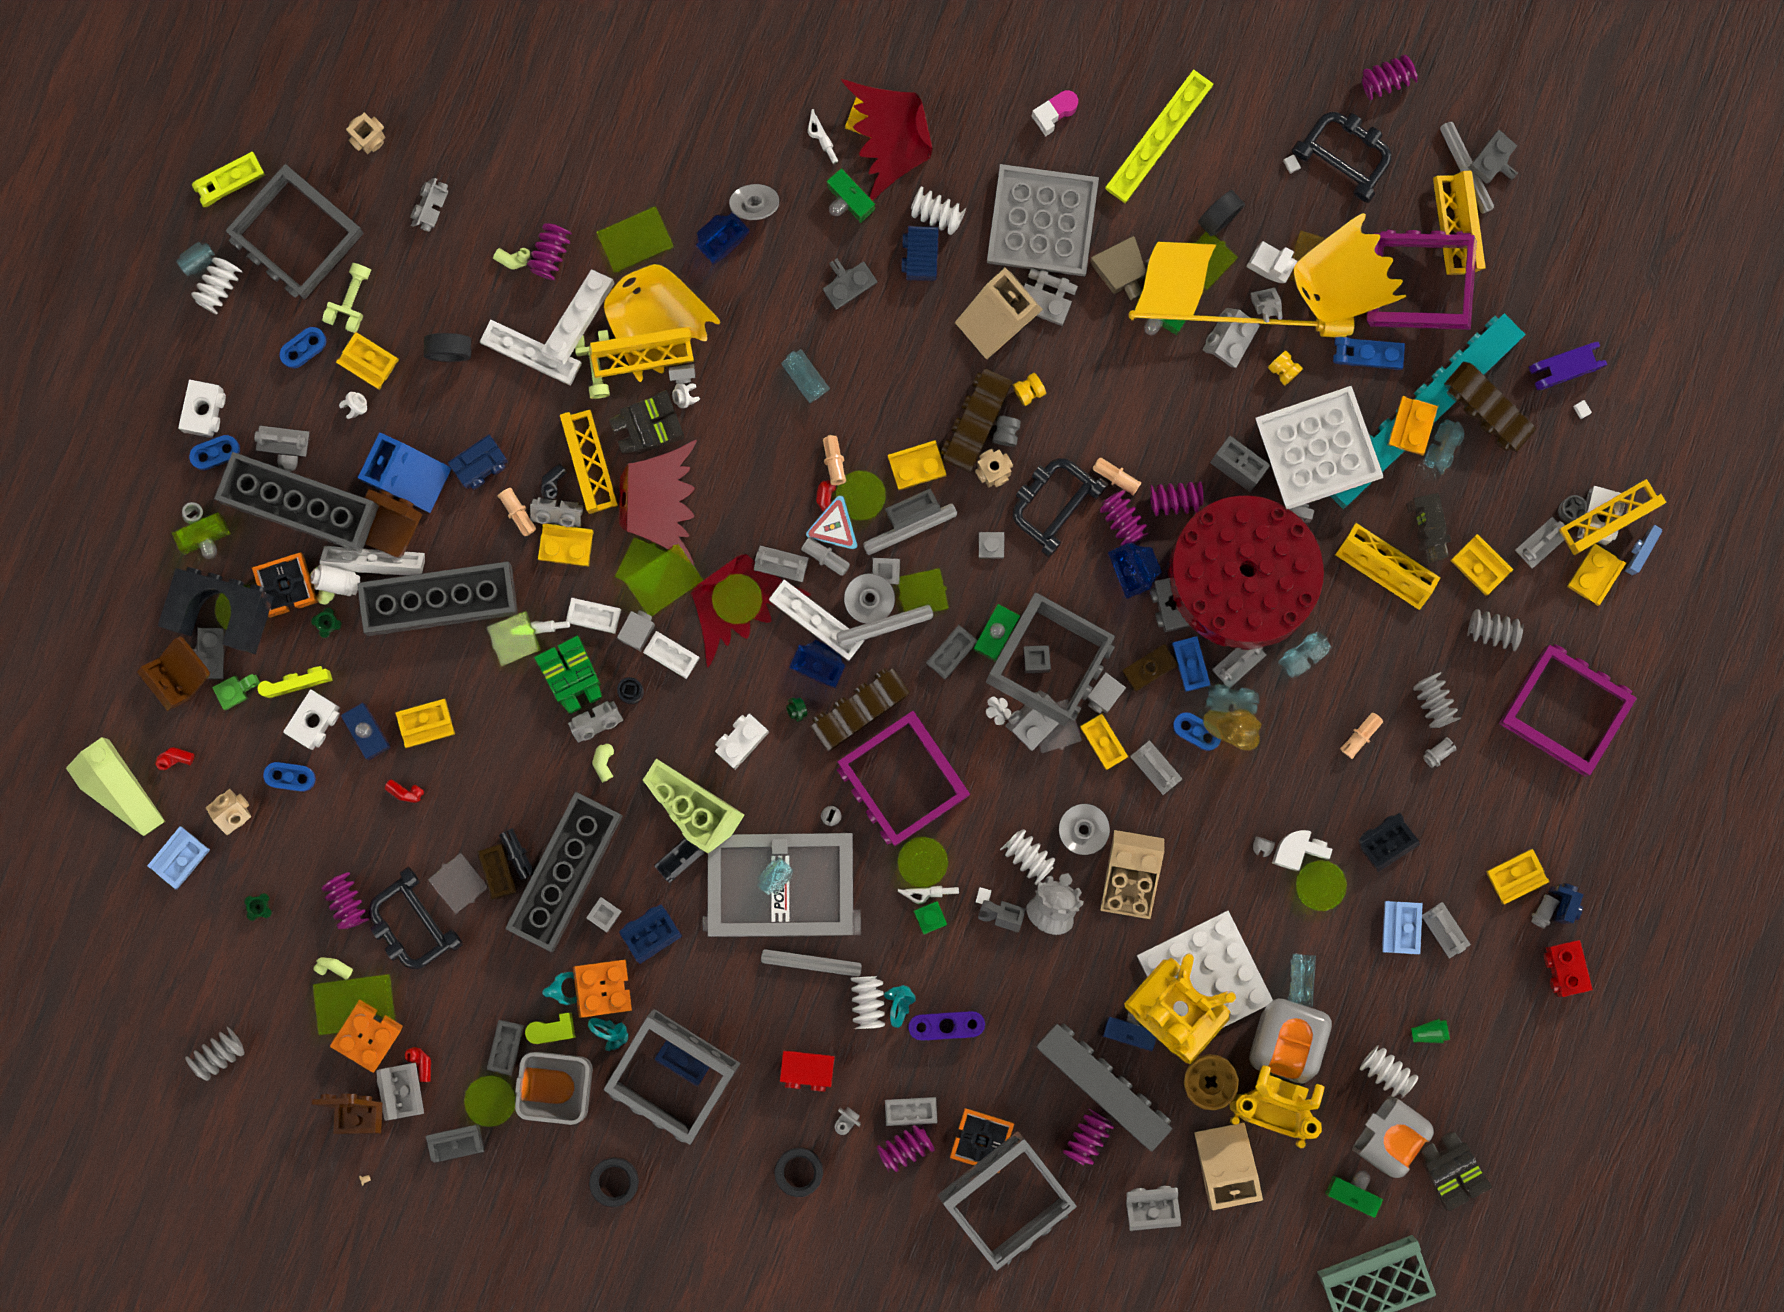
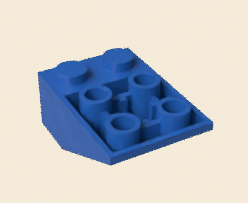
M379 432L358 478L367 485L378 490H385L398 499L408 500L414 504L413 506L431 513L452 468Z

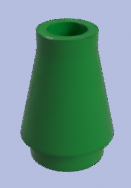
M1439 1018L1411 1028L1414 1043H1444V1041L1450 1040L1447 1020L1440 1021Z

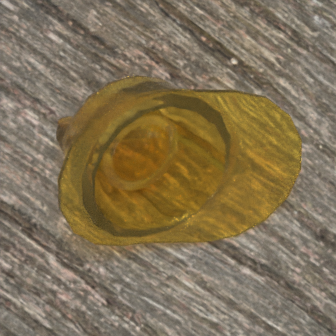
M1213 709L1204 716L1203 723L1205 728L1218 739L1243 750H1253L1259 745L1260 736L1258 732L1261 728V723L1250 711L1237 709L1229 712L1222 709Z

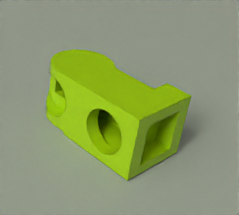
M572 1012L559 1014V1022L545 1024L536 1021L530 1023L525 1030L527 1040L533 1044L576 1038Z

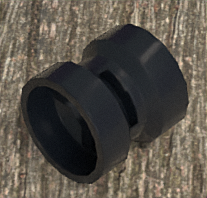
M627 677L619 682L617 693L625 703L636 704L643 698L644 689L637 679Z

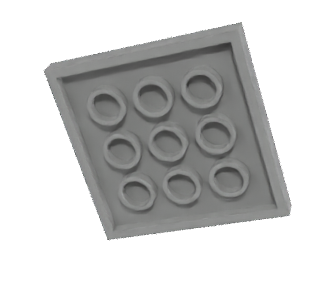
M1000 164L987 263L1086 276L1099 177Z

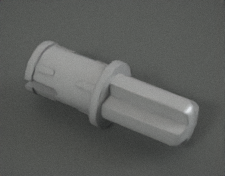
M812 537L806 540L801 549L818 560L820 565L824 564L842 576L849 569L850 564L833 553L832 548L827 549Z

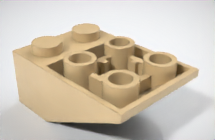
M1004 268L986 284L955 323L981 354L988 359L1043 309L1015 276Z
M1114 830L1100 911L1151 919L1164 855V838Z
M1245 1123L1194 1132L1209 1208L1217 1210L1262 1201L1258 1173Z

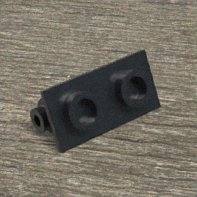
M684 838L655 863L654 867L670 883L699 856L703 855L705 851Z

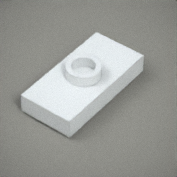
M571 598L566 621L573 625L616 634L621 609Z
M657 631L643 652L685 679L688 678L700 658Z

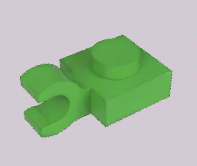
M253 674L243 678L241 681H239L237 676H233L212 688L223 710H227L247 700L248 697L245 692L258 686L260 682L257 676Z

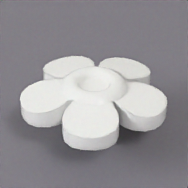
M996 697L988 699L990 707L986 709L987 716L989 718L994 717V722L997 725L1004 724L1005 720H1008L1011 716V711L1006 708L1008 706L1007 701L1004 698L997 699Z

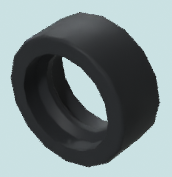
M1230 190L1205 211L1198 220V224L1210 236H1214L1244 208L1245 203L1233 190Z
M454 333L424 336L423 357L440 362L469 360L471 358V338Z
M802 1147L792 1148L783 1153L778 1159L774 1170L775 1180L779 1188L787 1195L805 1197L819 1187L823 1177V1166L819 1157L811 1150ZM795 1157L807 1159L814 1168L813 1179L805 1187H793L787 1183L784 1177L785 1165Z
M616 1157L604 1159L597 1164L591 1172L589 1180L590 1191L593 1197L599 1203L609 1207L621 1206L630 1201L637 1192L639 1183L638 1174L633 1165L623 1158ZM610 1167L621 1168L629 1178V1186L626 1192L615 1198L605 1195L599 1186L600 1175Z

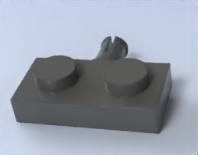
M1498 130L1492 135L1468 168L1486 184L1500 171L1510 180H1513L1518 172L1507 163L1509 156L1517 145Z
M837 258L834 262L829 263L837 277L822 290L835 310H838L877 284L878 281L864 261L853 269L845 271Z
M198 628V642L195 649L192 650L209 670L210 675L207 679H224V645L222 644L224 628Z

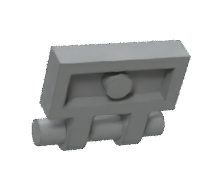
M1031 268L1028 277L1037 280L1036 285L1033 287L1025 283L1024 288L1043 309L1036 316L1063 326L1072 301L1064 299L1063 296L1065 292L1075 295L1078 286L1069 283L1070 280L1066 278L1061 280L1048 274V271H1038ZM1044 284L1057 288L1056 295L1042 290Z

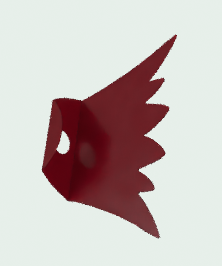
M841 79L843 84L858 99L863 101V103L856 104L853 107L860 113L868 115L867 118L857 122L853 129L865 136L871 137L860 150L859 156L878 158L868 172L869 174L879 172L870 194V199L873 201L898 178L931 158L933 148L923 103L915 92L878 89Z
M697 440L669 453L648 460L629 463L620 477L619 524L621 528L665 547L694 565L693 559L679 536L689 537V534L677 522L694 518L692 511L679 501L689 496L695 490V487L678 479L686 475L690 470V467L680 465L688 457Z
M747 554L737 556L697 584L691 592L703 632L707 668L714 659L720 638L726 646H729L731 628L743 638L748 639L750 634V617L764 623L771 622V616L766 604L775 606L769 601V598L783 580L776 575L754 570L756 562ZM793 586L805 596L811 595L807 591Z

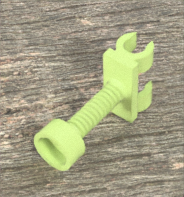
M352 263L349 273L352 274L353 279L350 282L347 290L348 293H346L342 306L328 302L322 321L333 325L337 312L350 316L346 329L353 333L358 331L363 315L351 310L352 302L355 300V295H357L356 293L361 281L364 279L368 280L371 269Z
M608 330L598 331L599 341L609 340ZM582 335L575 347L577 357L589 355L593 380V385L589 387L590 398L600 399L610 396L609 386L602 382V377H594L589 347H585L584 336ZM597 358L599 371H601L600 360Z

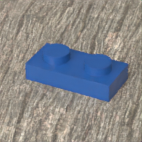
M1197 636L1173 642L1172 646L1185 692L1210 686Z

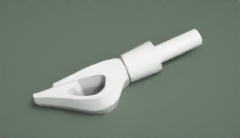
M812 109L808 134L812 138L819 139L823 151H827L832 163L835 164L838 162V159L832 150L833 144L815 115L814 109ZM812 123L817 126V132H812Z
M553 620L547 622L535 621L513 628L511 632L512 634L520 635L555 632L556 629L570 627L569 621L555 623Z
M934 886L931 888L898 889V892L916 904H923L928 897H943L942 894H959V887L942 888V886ZM914 893L922 895V899L917 900L913 898L911 895H913Z

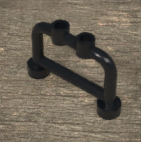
M1338 112L1323 114L1304 141L1296 142L1291 149L1292 153L1303 161H1308L1313 153L1359 183L1353 191L1354 195L1360 200L1370 203L1375 195L1373 188L1391 162L1390 148L1380 140L1383 134L1374 127H1370L1368 131L1360 126L1362 123L1361 118L1353 113H1350L1348 117ZM1329 122L1340 124L1346 132L1355 134L1362 139L1364 144L1377 149L1381 153V161L1369 178L1315 142Z
M1064 458L1052 460L1045 468L1040 465L1031 476L1034 482L1030 487L1024 484L1017 492L1016 497L1019 500L1016 502L1012 514L1016 525L1042 545L1043 549L1041 552L1049 558L1061 544V541L1054 535L1087 494H1090L1097 500L1109 485L1102 478L1096 481L1075 463ZM1058 468H1064L1084 484L1044 533H1042L1023 518V510L1034 499L1042 486L1048 482L1052 474Z
M408 866L400 872L401 878L371 900L369 916L374 925L370 929L378 940L381 938L385 939L389 945L385 948V951L391 960L394 961L398 958L405 967L420 969L450 948L456 951L463 946V942L453 929L443 934L412 890L420 881ZM399 891L402 892L438 944L418 959H412L408 956L403 945L392 933L390 926L379 914L380 905Z

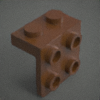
M369 489L365 499L373 501L379 508L365 544L396 558H401L423 514L413 509L414 504L408 500L400 498L399 501L392 499L394 495L385 490L379 489L377 493Z
M181 636L175 638L158 659L141 666L137 671L167 711L189 701L210 675L207 667Z
M321 1094L320 1099H312V1105L335 1108L333 1134H381L383 1102L372 1101V1096L341 1094V1097H336V1095Z

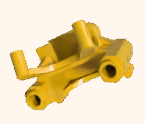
M1186 953L1183 956L1181 966L1172 958L1168 960L1163 959L1124 1003L1125 1008L1136 1020L1170 1051L1188 1064H1192L1230 1020L1229 1014L1231 1012L1224 1004L1232 1003L1236 999L1233 991H1226L1212 997L1202 995L1196 991L1190 980L1194 961L1191 953ZM1182 1001L1187 1005L1188 1012L1185 1016H1179L1173 1010L1176 1002Z
M1262 1065L1255 1086L1256 1089L1245 1094H1236L1233 1101L1230 1102V1110L1234 1112V1116L1230 1118L1231 1124H1239L1240 1120L1238 1117H1240L1244 1121L1283 1135L1300 1138L1296 1141V1146L1304 1148L1306 1146L1305 1139L1317 1138L1322 1132L1321 1122L1312 1116L1310 1110L1319 1108L1325 1087L1316 1084L1312 1098L1306 1100L1308 1088L1269 1075L1271 1068Z

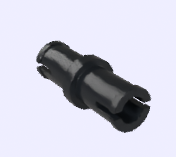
M511 828L499 834L509 854L507 858L509 861L512 860L520 880L533 875L535 871L525 854L527 850L522 848L514 829Z

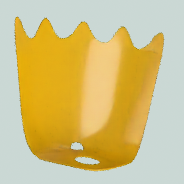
M1364 213L1353 218L1303 256L1294 266L1296 285L1300 294L1315 316L1323 322L1342 321L1406 297V295H1393V292L1403 282L1401 279H1389L1387 277V271L1393 262V258L1381 257L1375 253V247L1380 239V235L1363 234L1361 232V226L1366 216ZM1302 287L1309 294L1310 300L1303 293ZM1314 294H1318L1320 296L1319 301H1316Z
M656 264L624 276L604 301L605 314L616 339L689 327L691 338L707 341L705 322L710 321L720 324L717 316L675 274L667 268ZM636 278L632 285L623 287V284L628 279ZM640 287L641 291L638 294H634L633 291ZM685 344L674 345L670 353L677 357L687 356ZM656 348L649 349L645 357L655 362L661 359L663 353ZM633 353L624 354L629 366L635 365L639 359ZM664 367L654 368L653 370L663 373ZM643 370L633 372L639 382L643 379Z

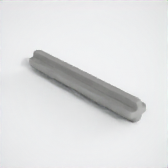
M1447 122L1443 124L1440 130L1460 171H1471L1468 167L1472 160L1454 123ZM1472 172L1476 204L1482 214L1487 213L1494 208V204L1482 180Z
M948 504L941 507V511L898 531L892 529L864 542V549L868 555L874 554L956 517L957 511L953 504Z
M926 605L841 631L836 635L839 646H845L932 619L933 611L930 605Z
M763 950L761 962L766 964L857 977L861 974L862 965L857 962L772 950Z

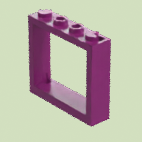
M1394 230L1374 233L1380 235V239L1375 247V253L1383 257L1384 246L1467 248L1463 314L1379 312V308H1376L1367 313V322L1370 327L1471 330L1477 249L1475 236L1471 235V233H1463V231L1456 232V235H1446L1444 231H1431V234H1421L1417 230H1407L1405 234L1396 233Z
M1556 644L1554 646L1548 645L1543 649L1499 724L1584 777L1590 776L1637 698L1631 695L1632 690L1621 684L1617 686L1610 682L1611 678L1601 671L1595 673L1589 669V664L1577 657L1574 660L1566 655L1567 651ZM1551 657L1624 701L1588 761H1585L1515 717Z
M914 711L839 760L838 764L840 767L836 769L844 782L849 780L854 786L851 792L859 803L864 801L868 807L865 813L873 824L879 823L883 829L879 833L887 845L892 842L894 847L970 796V793ZM909 724L957 795L896 835L849 764Z

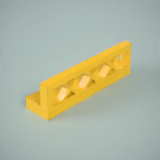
M1462 171L1454 176L1433 177L1440 231L1446 232V235H1450L1451 230L1455 233L1463 231V233L1474 235L1477 240L1475 272L1485 269L1472 171ZM1443 182H1450L1451 194L1449 196L1443 191ZM1448 205L1454 210L1455 217L1453 220L1447 216L1446 208ZM1443 248L1446 274H1465L1467 248ZM1455 254L1461 259L1462 268H1454L1453 257Z
M684 327L590 343L589 352L594 377L600 378L693 362L690 328ZM685 344L687 356L677 358L670 353V350L674 345ZM656 348L663 353V356L659 361L652 362L645 355L649 349ZM625 353H633L639 358L635 365L631 366L626 365L620 360ZM608 357L614 361V364L610 369L599 371L597 358Z
M591 410L573 415L570 412L561 414L560 418L587 512L591 514L618 506ZM587 417L590 426L584 435L575 430L573 421ZM590 432H592L593 439L588 437ZM577 435L582 437L580 444ZM586 440L596 446V451L592 458L582 454L581 448ZM597 455L599 457L600 463L595 461ZM584 459L589 461L587 467L585 465ZM592 464L602 468L603 475L599 482L589 478L588 471ZM604 479L606 481L607 487L602 485ZM591 483L596 485L594 490H592ZM599 488L609 492L610 502L600 505L596 504L594 496Z
M1646 479L1563 526L1559 531L1573 555H1576L1662 506L1666 501L1662 494L1656 495ZM1644 487L1651 499L1644 504L1633 501L1636 491ZM1631 494L1630 500L1623 499ZM1622 502L1628 504L1626 514L1623 516L1612 514L1614 503ZM1632 505L1637 506V508L1631 511ZM1609 507L1608 512L1602 511L1605 508ZM1595 514L1607 516L1604 527L1599 529L1590 526L1592 516ZM1610 518L1616 519L1613 522L1609 523ZM1587 519L1586 525L1581 524V522ZM1574 526L1585 529L1583 539L1574 543L1567 531ZM1589 530L1595 531L1592 534L1588 535Z
M1357 523L1353 526L1349 535L1335 554L1419 610L1431 596L1440 580L1439 576ZM1358 534L1359 536L1364 538L1366 542H1362L1354 535ZM1377 549H1381L1382 551H1384L1387 556H1384L1381 553H1379ZM1399 563L1404 564L1408 570L1402 568ZM1420 577H1424L1425 579L1430 581L1431 584L1428 585L1427 583L1422 581Z

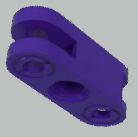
M1599 342L1573 349L1529 366L1531 374L1550 369L1552 376L1535 383L1537 391L1606 367V360L1596 361L1592 352L1600 347Z
M972 1011L921 1014L911 1019L908 1029L912 1037L917 1040L968 1038L979 1036L985 1029V1021L981 1014ZM945 1018L951 1019L954 1023V1029L950 1033H943L939 1028L940 1022ZM971 1019L977 1022V1026L974 1029H970L967 1025ZM918 1023L926 1025L924 1032L917 1031L916 1026Z

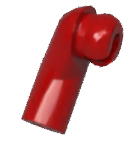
M830 480L821 482L817 490L816 502L823 512L832 503L830 501L831 496L836 490V485H831Z
M172 747L157 757L156 767L159 770H166L178 762L191 766L195 754Z
M392 779L385 785L387 792L402 801L417 803L424 794V790L417 785H413L411 790L408 791Z
M417 1047L406 1050V1061L416 1063L419 1082H431L430 1057Z

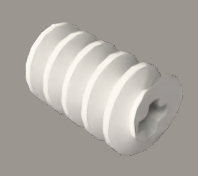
M922 186L918 190L911 206L913 218H916L921 213V221L925 222L930 217V225L932 227L939 222V230L942 231L948 226V234L950 235L957 230L966 211L965 208L962 212H959L958 203L953 208H950V199L941 204V195H938L933 200L932 191H929L924 196Z
M213 258L212 262L216 267H207L211 276H202L206 284L198 283L196 285L201 293L192 292L191 295L196 300V303L210 312L218 314L213 306L222 307L223 304L218 298L228 297L224 288L233 289L229 280L238 281L234 272L242 271L224 259Z
M1023 829L1018 831L1000 850L1008 848L1006 857L1015 854L1013 863L1017 864L1022 861L1023 864L1020 870L1030 869L1027 877L1030 879L1037 876L1035 885H1037L1053 869L1052 866L1055 859L1045 860L1048 852L1045 850L1038 853L1041 845L1038 843L1031 846L1032 836L1023 839L1026 832Z
M877 976L851 978V981L858 983L857 986L851 988L852 991L859 993L858 996L852 998L853 1002L859 1003V1006L852 1008V1011L860 1014V1016L853 1018V1022L860 1024L859 1027L854 1029L880 1028L885 1026V1022L878 1020L879 1017L885 1014L883 1011L877 1010L878 1007L884 1005L883 1001L877 1000V997L884 995L883 991L876 989V987L883 985V981L876 979Z
M1377 1045L1364 1059L1360 1070L1362 1071L1369 1067V1078L1377 1074L1378 1077L1375 1083L1379 1084L1385 1081L1384 1090L1386 1091L1392 1087L1394 1090L1391 1096L1395 1097L1401 1094L1402 1099L1415 1085L1418 1076L1414 1074L1409 1077L1410 1069L1405 1068L1401 1070L1402 1062L1398 1061L1393 1064L1395 1056L1389 1055L1385 1057L1387 1050L1382 1048L1377 1051L1379 1046Z

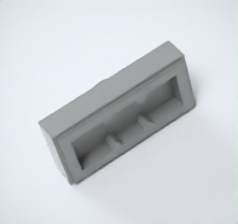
M936 1097L885 1100L886 1126L937 1123Z

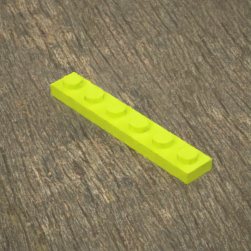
M1193 69L1105 188L1108 192L1124 203L1128 201L1213 87V83Z

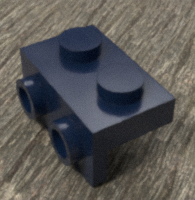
M1567 883L1549 887V893L1562 897L1554 919L1555 922L1572 924L1575 920H1579L1583 910V906L1580 904L1584 894L1577 892V887Z
M662 905L650 908L646 911L645 915L627 923L619 931V934L639 964L682 937Z
M666 1040L654 1060L697 1087L710 1068L668 1040Z

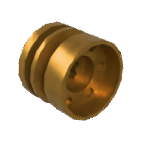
M1207 1054L1197 1057L1192 1064H1189L1185 1072L1184 1086L1188 1097L1195 1105L1205 1110H1218L1226 1107L1233 1101L1238 1091L1239 1080L1234 1067L1227 1059L1219 1055ZM1215 1075L1217 1077L1215 1080L1217 1086L1211 1085L1209 1088L1206 1087L1207 1082L1204 1078Z

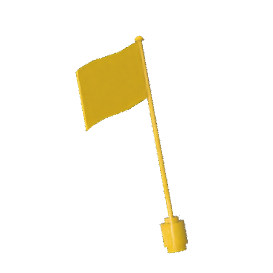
M1157 242L1148 262L1143 291L1135 311L1129 312L1131 320H1134V318L1316 326V331L1320 332L1321 337H1346L1347 335H1352L1354 331V317L1332 323L1323 322L1318 318L1316 321L1269 319V322L1266 323L1263 319L1195 316L1194 312L1204 288L1208 262L1216 247L1213 244Z

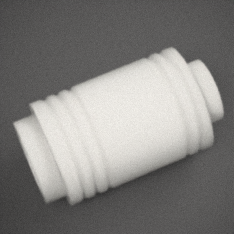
M319 565L317 569L314 568L312 571L311 583L314 584V589L351 596V594L356 595L358 591L357 583H360V576L356 575L353 571Z

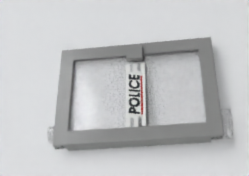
M853 834L732 835L708 853V916H703V932H708V937L861 935V910H853Z

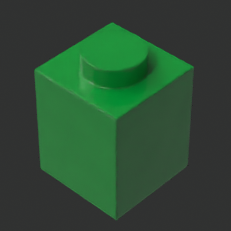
M938 901L914 911L923 935L947 925Z

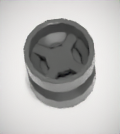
M997 416L995 424L997 432L993 434L992 442L1003 446L1015 447L1018 440L1015 434L1020 429L1021 421L1011 417Z
M1578 495L1569 496L1560 503L1558 515L1562 521L1570 523L1587 513V503L1584 498Z

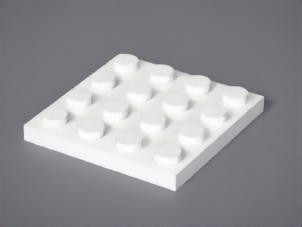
M1352 386L1256 418L1286 509H1291L1383 478V473Z
M1229 911L1137 955L1148 977L1163 959L1168 960L1172 958L1181 966L1183 956L1186 953H1191L1194 961L1190 980L1196 991L1210 997L1226 991H1233L1236 995L1234 1002L1224 1004L1231 1012L1229 1014L1230 1020L1224 1027L1266 1007L1273 1001ZM1178 1001L1174 1004L1173 1010L1179 1016H1185L1188 1012V1007L1184 1002Z

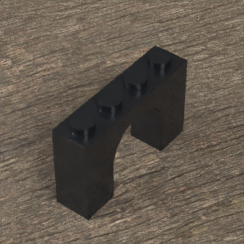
M187 567L186 571L176 568L158 626L176 633L192 636L202 605L210 597L224 594L231 606V617L222 644L256 655L274 596L265 593L266 588L251 584V587L247 588L243 587L244 582L230 578L229 582L222 581V576L208 572L207 576L201 575V570Z

